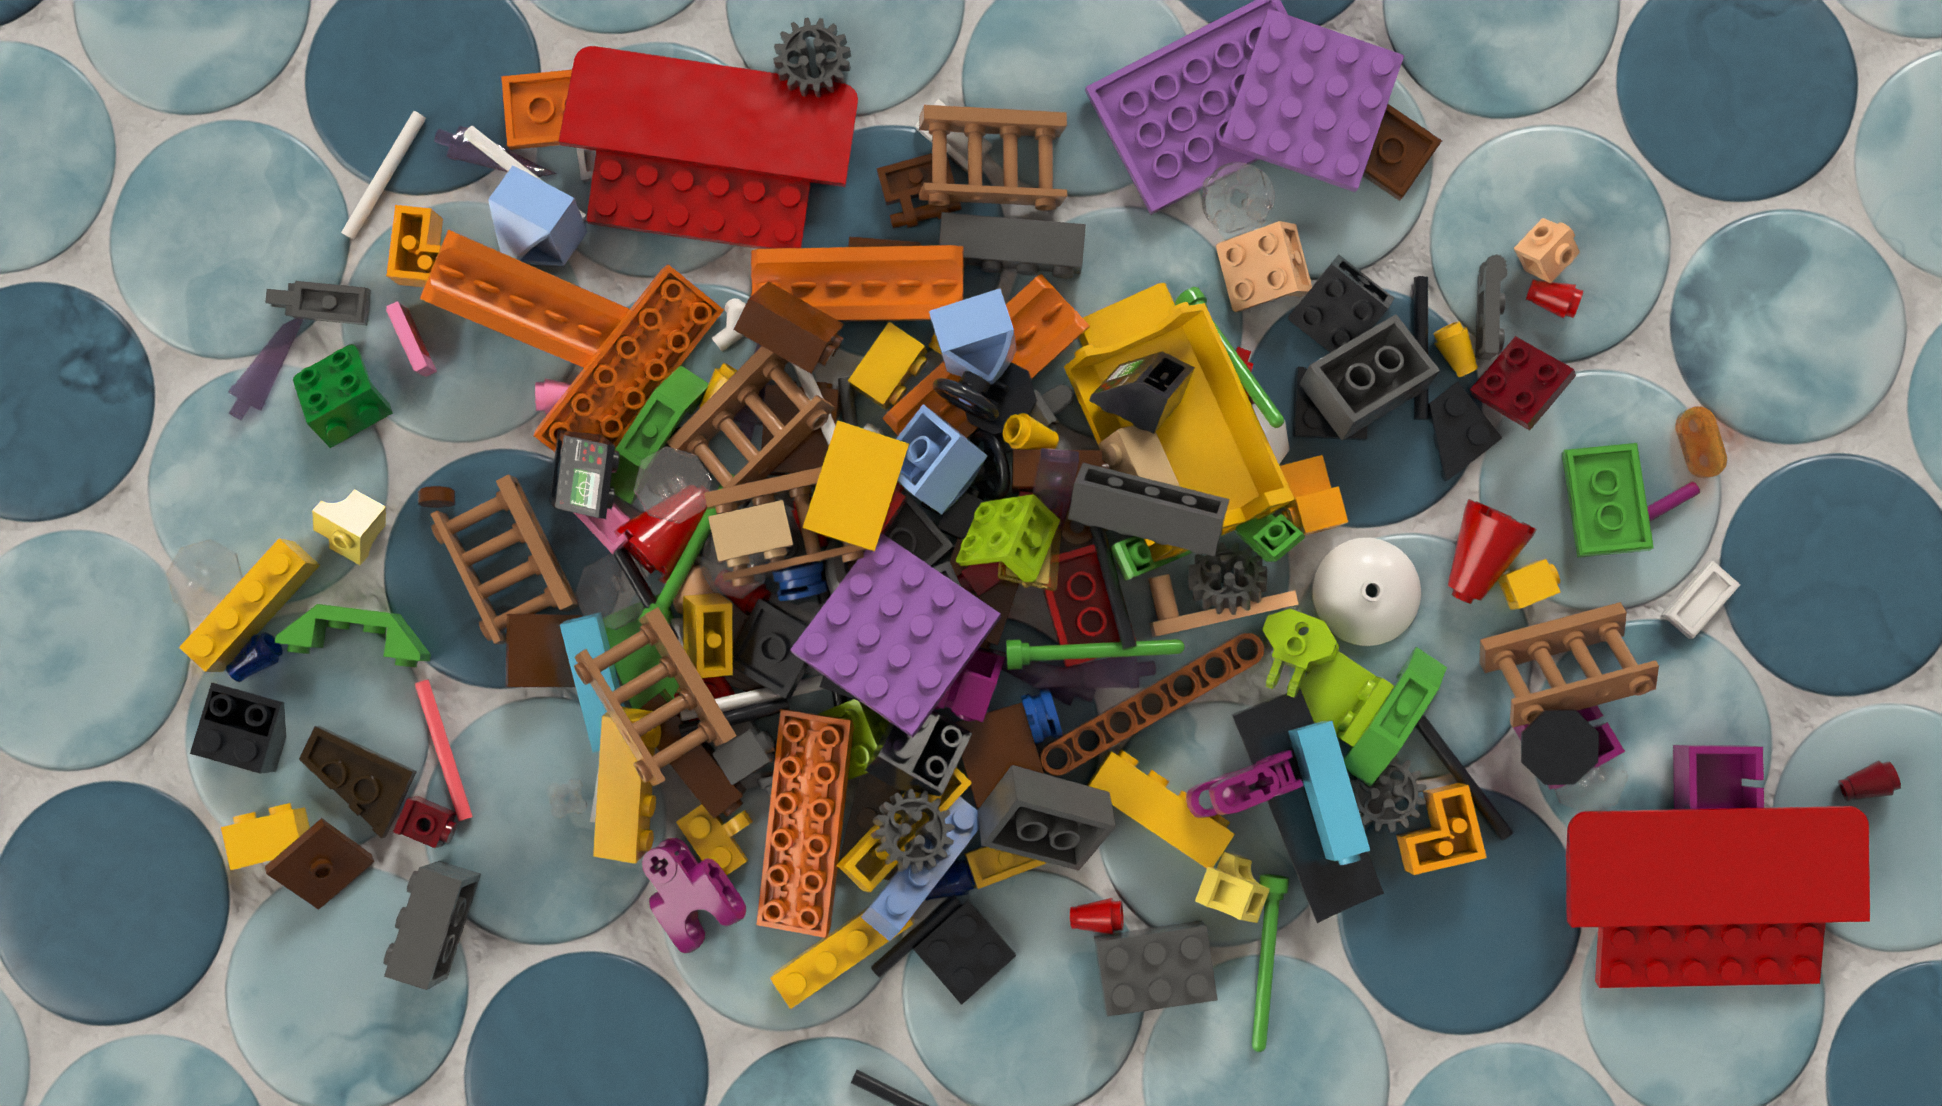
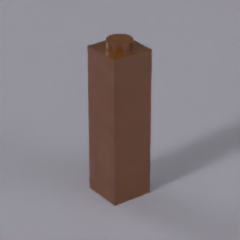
M663 689L639 709L654 711L673 700V698L666 689ZM677 714L660 725L661 737L656 747L659 752L681 739L678 725L689 722V720L681 721L680 715ZM705 741L669 764L713 819L722 812L728 817L743 804L740 798L746 792V788L741 782L731 785L712 754L715 750L709 742Z

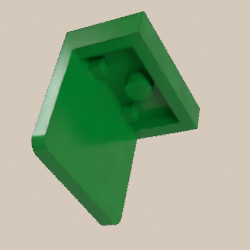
M349 344L335 351L310 367L304 368L293 377V383L308 426L329 448L336 446L393 414L389 402L371 383L361 353L354 344Z

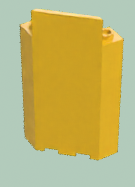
M1158 283L1083 317L1090 327L1078 337L1082 348L1078 349L1074 353L1075 358L1063 367L1097 444L1101 443L1117 429L1133 426V423L1116 414L1105 412L1100 406L1090 402L1091 394L1119 364L1163 351L1195 367L1181 403L1160 426L1156 434L1180 487L1230 499L1221 536L1236 530L1238 525L1254 518L1259 520L1271 515L1295 500L1205 303L1189 306L1188 302H1183L1175 306L1166 284ZM1144 539L1150 549L1154 562L1188 551L1180 547L1168 544L1161 545L1152 540Z

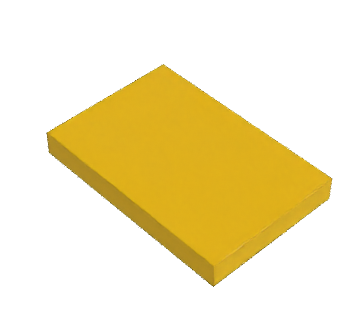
M837 420L802 529L875 551L909 443Z

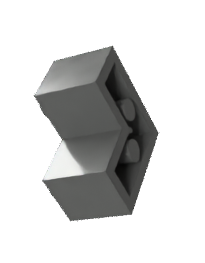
M755 720L731 726L736 737L717 747L713 741L711 742L716 750L712 754L731 785L745 780L775 760L776 742L767 730L765 732L760 731Z

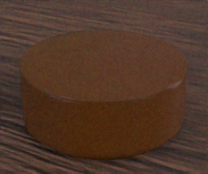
M442 486L421 488L418 491V505L429 508L454 506L455 491L452 488Z

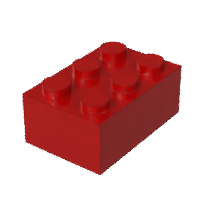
M1094 544L1049 557L1048 584H1041L1058 645L1121 642ZM1097 658L1066 659L1063 662L1065 667H1069Z

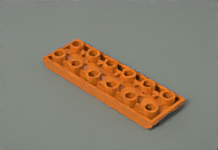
M448 230L420 295V299L583 368L630 310L625 306L451 230Z
M934 245L751 250V296L769 281L838 321L931 320L929 311L963 300L964 247Z
M667 264L660 270L542 420L533 436L554 452L558 430L600 434L613 443L616 449L654 390L682 365L724 309Z
M1042 274L1035 277L1006 304L1014 328L1017 349L1011 362L1028 370L1031 380L1090 327ZM944 361L882 418L897 436H899L923 404L951 424L967 439L979 429L968 422L965 411L943 399L934 390L933 382L938 378L949 379L957 383L961 379V376L947 372Z
M780 709L756 924L758 926L823 938L828 937L832 923L838 870L837 864L839 862L854 731L853 720Z

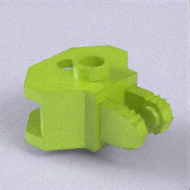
M1287 609L1267 616L1262 630L1274 648L1272 653L1274 661L1265 687L1275 688L1280 680L1284 665L1295 668V671L1288 683L1287 695L1295 698L1305 674H1310L1312 667L1335 660L1340 646L1325 621L1293 609ZM1302 628H1309L1307 634L1299 635V631Z

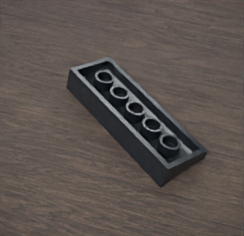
M1299 689L1295 698L1285 693L1232 714L1252 765L1265 757L1291 750L1293 757L1288 760L1295 779H1302L1288 732L1314 724L1301 689ZM1304 783L1298 789L1275 796L1267 801L1317 923L1357 904L1384 894L1368 852L1360 854L1361 860L1346 865H1339L1338 860L1333 861L1325 858Z

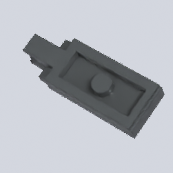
M295 281V283H288V291L267 289L265 303L271 304L272 307L285 308V315L295 319L367 326L371 290L365 287Z

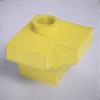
M355 489L341 502L326 503L320 501L312 511L313 530L329 539V549L358 565H361L369 556L374 540L386 526V506Z
M1224 851L1217 868L1207 867L1195 901L1239 920L1258 923L1270 888L1259 884L1254 879L1251 872L1252 860Z

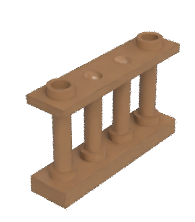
M924 105L919 116V130L929 131V134L932 135V183L923 184L919 192V200H928V203L934 206L949 205L950 202L1035 205V209L1040 211L1055 210L1066 199L1067 190L1053 189V140L1056 137L1059 138L1067 127V112ZM950 132H962L968 137V185L947 184V135ZM986 134H1000V138L1003 139V186L982 185V137ZM1021 136H1035V139L1038 140L1039 188L1018 187V138Z
M761 346L667 443L675 453L689 459L697 456L721 486L728 488L764 480L813 430L819 429L827 422L828 415L835 407L818 395L810 400L785 372V365L789 361ZM770 380H774L800 410L786 426L783 425L759 397V391ZM745 405L750 407L774 436L760 451L756 449L733 422L734 416ZM719 431L725 433L748 461L734 477L708 447L709 441Z
M822 467L704 493L708 510L716 508V513L722 514L739 510L738 503L752 500L753 506L776 502L774 495L789 492L790 498L795 500L807 555L786 560L784 556L771 558L768 564L748 568V564L733 567L732 572L722 574L724 582L732 581L733 587L755 583L754 576L840 556H842L843 563L864 558L863 551L867 549L843 541V547L821 552L818 534L802 529L810 506L809 494H812L811 487L816 486Z
M509 474L496 480L500 491L496 492V497L451 520L443 512L435 511L430 514L435 523L431 525L432 532L440 544L445 543L482 618L479 626L483 635L488 641L493 640L494 644L502 645L506 643L504 629L507 628V614H536L549 606L553 608L558 606L560 611L568 612L580 606L518 479ZM503 509L506 512L511 511L516 523L512 524V529L465 552L456 534L457 532ZM519 541L522 544L527 543L532 555L528 556V561L481 584L472 566L473 564ZM535 573L537 576L542 574L548 586L544 589L545 593L499 616L496 615L488 597Z
M1621 602L1480 639L1479 663L1484 673L1501 670L1515 698L1511 699L1510 723L1513 728L1530 724L1544 710L1575 709L1577 711L1656 690L1659 670L1658 663L1655 660L1638 665L1622 639L1625 634L1627 612ZM1607 642L1622 669L1602 674L1586 646ZM1572 651L1587 679L1566 684L1551 656ZM1533 660L1537 661L1551 688L1530 693L1516 665Z
M659 607L646 613L639 619L642 624L639 627L640 631L594 659L591 658L587 649L574 657L577 661V664L574 665L577 675L585 685L591 684L637 759L634 767L638 775L645 783L650 781L652 786L666 780L660 771L661 768L703 742L707 741L710 743L713 741L717 747L736 737L735 732ZM647 644L649 646L655 645L662 657L659 659V664L612 691L602 676L601 671ZM665 677L670 679L674 677L681 688L678 692L679 696L632 724L620 704ZM688 709L691 711L694 709L701 721L698 723V728L654 756H651L640 737L683 710Z

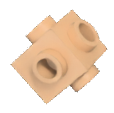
M1542 218L1514 247L1524 270L1549 283H1552L1580 253L1574 240L1575 234L1573 230L1562 222L1556 224L1545 218Z

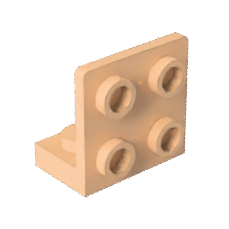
M1278 221L1216 245L1228 296L1234 312H1240L1287 295L1302 297L1312 288L1296 224Z

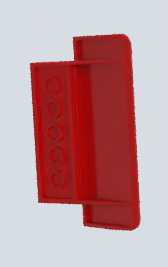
M587 46L578 51L574 58L558 142L561 146L596 151L586 218L588 224L757 249L802 248L811 182L846 187L858 106L857 93L851 86L845 83L833 82L834 92L830 93L825 87L821 89L820 97H816L814 90H809L806 97L801 95L799 86L792 91L789 90L787 85L788 79L781 81L778 73L598 46Z
M1853 806L1580 812L1570 820L1567 828V922L1571 928L1598 927L1595 982L1599 988L1820 984L1826 923L1870 922L1868 819L1860 809Z

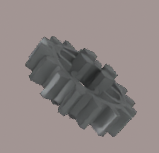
M808 17L804 18V26L800 28L795 22H792L793 32L791 34L784 31L780 33L784 44L774 45L775 52L779 55L773 58L775 68H780L778 71L779 79L781 81L788 79L787 85L791 91L799 86L801 95L806 97L809 90H814L816 97H820L821 89L825 87L830 93L834 92L832 83L837 81L843 84L845 79L841 71H850L851 69L850 62L846 60L851 57L850 47L845 46L847 44L845 34L836 36L838 31L834 23L826 29L823 18H819L816 25H811ZM808 37H814L813 44L816 52V63L820 74L818 78L810 77L812 71L805 41ZM829 51L836 53L831 59L826 58ZM794 56L799 57L798 63L792 64L789 62V60Z
M1221 542L1215 556L1207 554L1206 556L1195 555V564L1189 565L1188 588L1193 591L1194 601H1203V609L1207 610L1213 605L1216 606L1217 614H1221L1224 608H1229L1231 614L1236 615L1237 607L1241 606L1248 611L1250 610V601L1261 602V592L1267 591V566H1262V557H1252V548L1248 547L1244 551H1240L1239 543H1234L1231 549H1226L1225 544Z
M1397 754L1377 778V783L1380 787L1384 788L1390 782V774L1392 772L1401 773L1403 782L1396 785L1391 794L1395 798L1402 797L1407 801L1408 807L1406 810L1400 811L1396 809L1394 801L1388 798L1382 803L1381 812L1379 814H1372L1368 809V804L1379 797V790L1366 787L1359 778L1356 781L1350 780L1359 813L1361 812L1364 816L1362 818L1363 826L1372 821L1374 822L1375 832H1379L1382 825H1387L1389 832L1394 833L1395 823L1398 822L1404 828L1409 827L1406 817L1411 816L1418 819L1420 813L1415 809V806L1426 804L1425 799L1418 797V792L1427 789L1426 785L1416 783V779L1422 773L1420 770L1410 773L1408 770L1411 764L1410 760H1406L1402 765L1398 764Z
M913 789L906 791L903 798L899 793L894 794L890 797L891 804L884 802L879 807L884 815H877L873 818L872 822L880 826V829L873 832L871 837L881 839L882 843L875 850L877 853L886 851L889 854L885 860L887 865L895 860L898 861L899 872L905 871L909 865H911L913 874L922 871L923 865L930 870L937 866L935 859L941 861L947 857V853L943 848H948L954 843V840L947 837L946 833L954 830L955 826L953 824H946L944 820L951 813L949 810L939 811L938 807L941 803L939 798L931 803L927 801V791H923L917 798ZM922 812L927 813L929 822L916 830V837L904 845L905 851L899 850L897 841L910 833L911 825L922 818ZM895 813L903 817L901 825L895 822ZM925 838L931 841V850L924 847Z

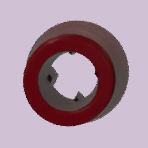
M1878 760L1838 781L1839 788L1846 801L1892 796L1894 791L1901 789L1900 778L1890 761L1881 763Z

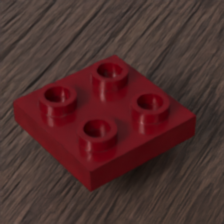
M1515 336L1472 386L1470 392L1472 397L1530 431L1576 377V374L1572 367Z

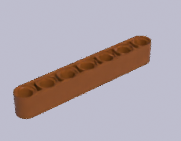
M1252 633L1236 635L1063 734L1062 737L1049 742L1040 752L1042 767L1052 775L1060 776L1066 774L1233 678L1262 659L1264 655L1262 640ZM1243 639L1250 641L1254 646V654L1249 660L1241 659L1237 653V645ZM1212 657L1219 659L1223 665V671L1217 678L1209 677L1205 671V664ZM1181 675L1188 677L1192 683L1190 693L1183 697L1177 695L1173 688L1175 679ZM1150 693L1157 695L1161 702L1159 710L1152 715L1145 713L1142 708L1143 698ZM1119 711L1124 712L1129 718L1128 728L1120 733L1113 731L1110 726L1112 715ZM1085 730L1094 731L1098 737L1096 747L1089 751L1081 749L1078 744V737ZM1054 748L1064 750L1067 756L1065 764L1058 769L1049 767L1046 762L1048 752Z

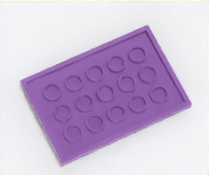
M1255 0L1086 86L1085 92L1150 215L1259 160L1258 158L1220 146L1268 8L1288 15L1281 0Z

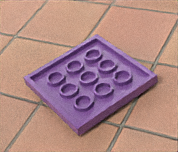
M1268 8L1220 146L1356 192L1404 55Z
M880 534L875 551L865 550L863 552L864 558L857 560L790 650L792 654L914 738L997 624L1001 614L884 534Z

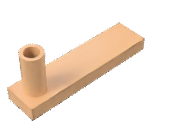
M1170 574L1148 579L1158 619L1156 622L1149 623L1152 637L1299 605L1296 591L1294 590L1263 597L1260 603L1250 601V610L1246 611L1239 606L1237 607L1236 615H1232L1229 608H1224L1221 614H1217L1216 608L1179 616Z

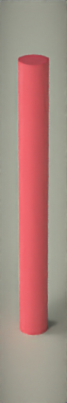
M429 679L415 683V688L458 821L473 817Z

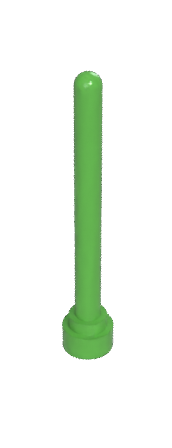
M1191 287L1178 296L1175 305L1183 302H1188L1189 306L1203 303L1206 305L1207 298L1198 287ZM1214 322L1244 389L1269 424L1274 428L1281 427L1284 424L1283 416Z
M721 484L719 485V487H718L717 490L723 488V487L721 486ZM716 508L706 509L656 603H651L649 608H644L639 619L646 613L659 607L666 621L670 624L671 621L668 618L671 613L668 610L711 532L708 516L717 515Z
M1021 639L1006 640L1007 669H1022V665H1030V661L1180 654L1184 651L1185 645L1179 639L1136 641L1137 647L1123 650L1121 642L1029 646V643H1021Z
M1260 874L1259 884L1270 888L1264 904L1252 1035V1048L1256 1052L1264 1051L1267 1045L1280 900H1284V894L1288 893L1289 877L1275 874Z

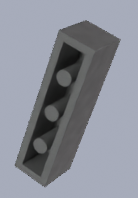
M942 212L939 245L964 247L963 270L967 268V265L981 266L982 271L990 273H1000L1002 268L1017 269L1018 274L1035 276L1038 275V271L1053 272L1052 276L1056 278L1070 279L1074 277V274H1081L1086 224Z
M1083 463L1074 482L1068 519L1081 522L1087 526H1097L1113 530L1122 535H1133L1152 540L1157 544L1180 547L1196 554L1215 556L1230 499Z

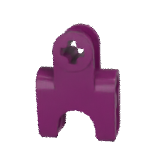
M1291 750L1265 757L1256 761L1255 764L1235 772L1225 773L1195 785L1186 794L1187 807L1194 817L1197 818L1238 813L1268 801L1275 796L1298 789L1303 786L1302 779H1295L1288 760L1293 755ZM1204 790H1209L1213 805L1208 809H1204L1199 804V796Z
M667 838L644 855L642 861L643 871L657 890L649 898L650 909L680 952L691 953L697 950L705 939V931L698 919V910L710 912L721 925L725 926L736 924L744 919L746 905L719 864L713 859L707 858L698 863L688 846L678 838Z

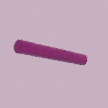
M1692 481L1647 506L1649 521L1658 518L1700 494L1697 484Z

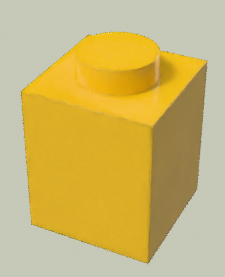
M1547 559L1534 561L1507 572L1498 580L1510 610L1521 609L1561 593L1558 584H1560L1558 571L1553 564L1548 563Z

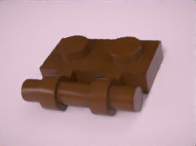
M932 153L876 168L886 206L899 202L902 206V212L889 215L893 229L907 225V228L918 226L917 222L934 217H938V220H940L942 212L952 213L962 210L960 202H950L949 205L945 206L927 204L913 208L911 199L919 197V192L924 183H932ZM947 157V184H955Z

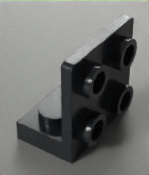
M1338 254L1292 311L1288 319L1331 353L1372 329L1389 309L1395 298Z

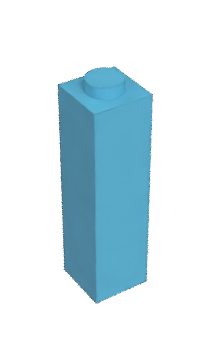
M601 612L566 620L560 624L593 753L600 751L602 715L607 710L591 684L585 685L577 675L574 668L577 661L574 657L587 649L591 658L594 659L610 649ZM614 664L601 671L602 676L612 691L620 687Z
M1321 721L1288 731L1325 858L1333 861L1338 860L1339 865H1346L1361 860L1360 854L1370 851V847L1333 722Z

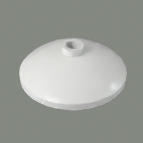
M1375 538L1353 539L1333 548L1318 565L1312 582V601L1318 618L1325 621L1334 636L1347 643L1360 646L1380 645L1401 635L1413 622L1421 600L1420 580L1411 560L1396 546ZM1368 584H1373L1377 588V594L1373 598L1366 594L1365 589Z

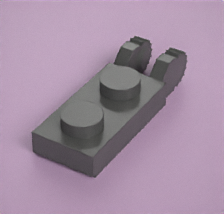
M1497 254L1488 257L1481 264L1478 271L1480 274L1478 275L1475 346V358L1477 360L1492 359L1499 354V350H1502L1504 346L1505 332L1503 328H1500V315L1504 313L1506 300L1505 294L1500 293L1501 281L1507 276V261Z

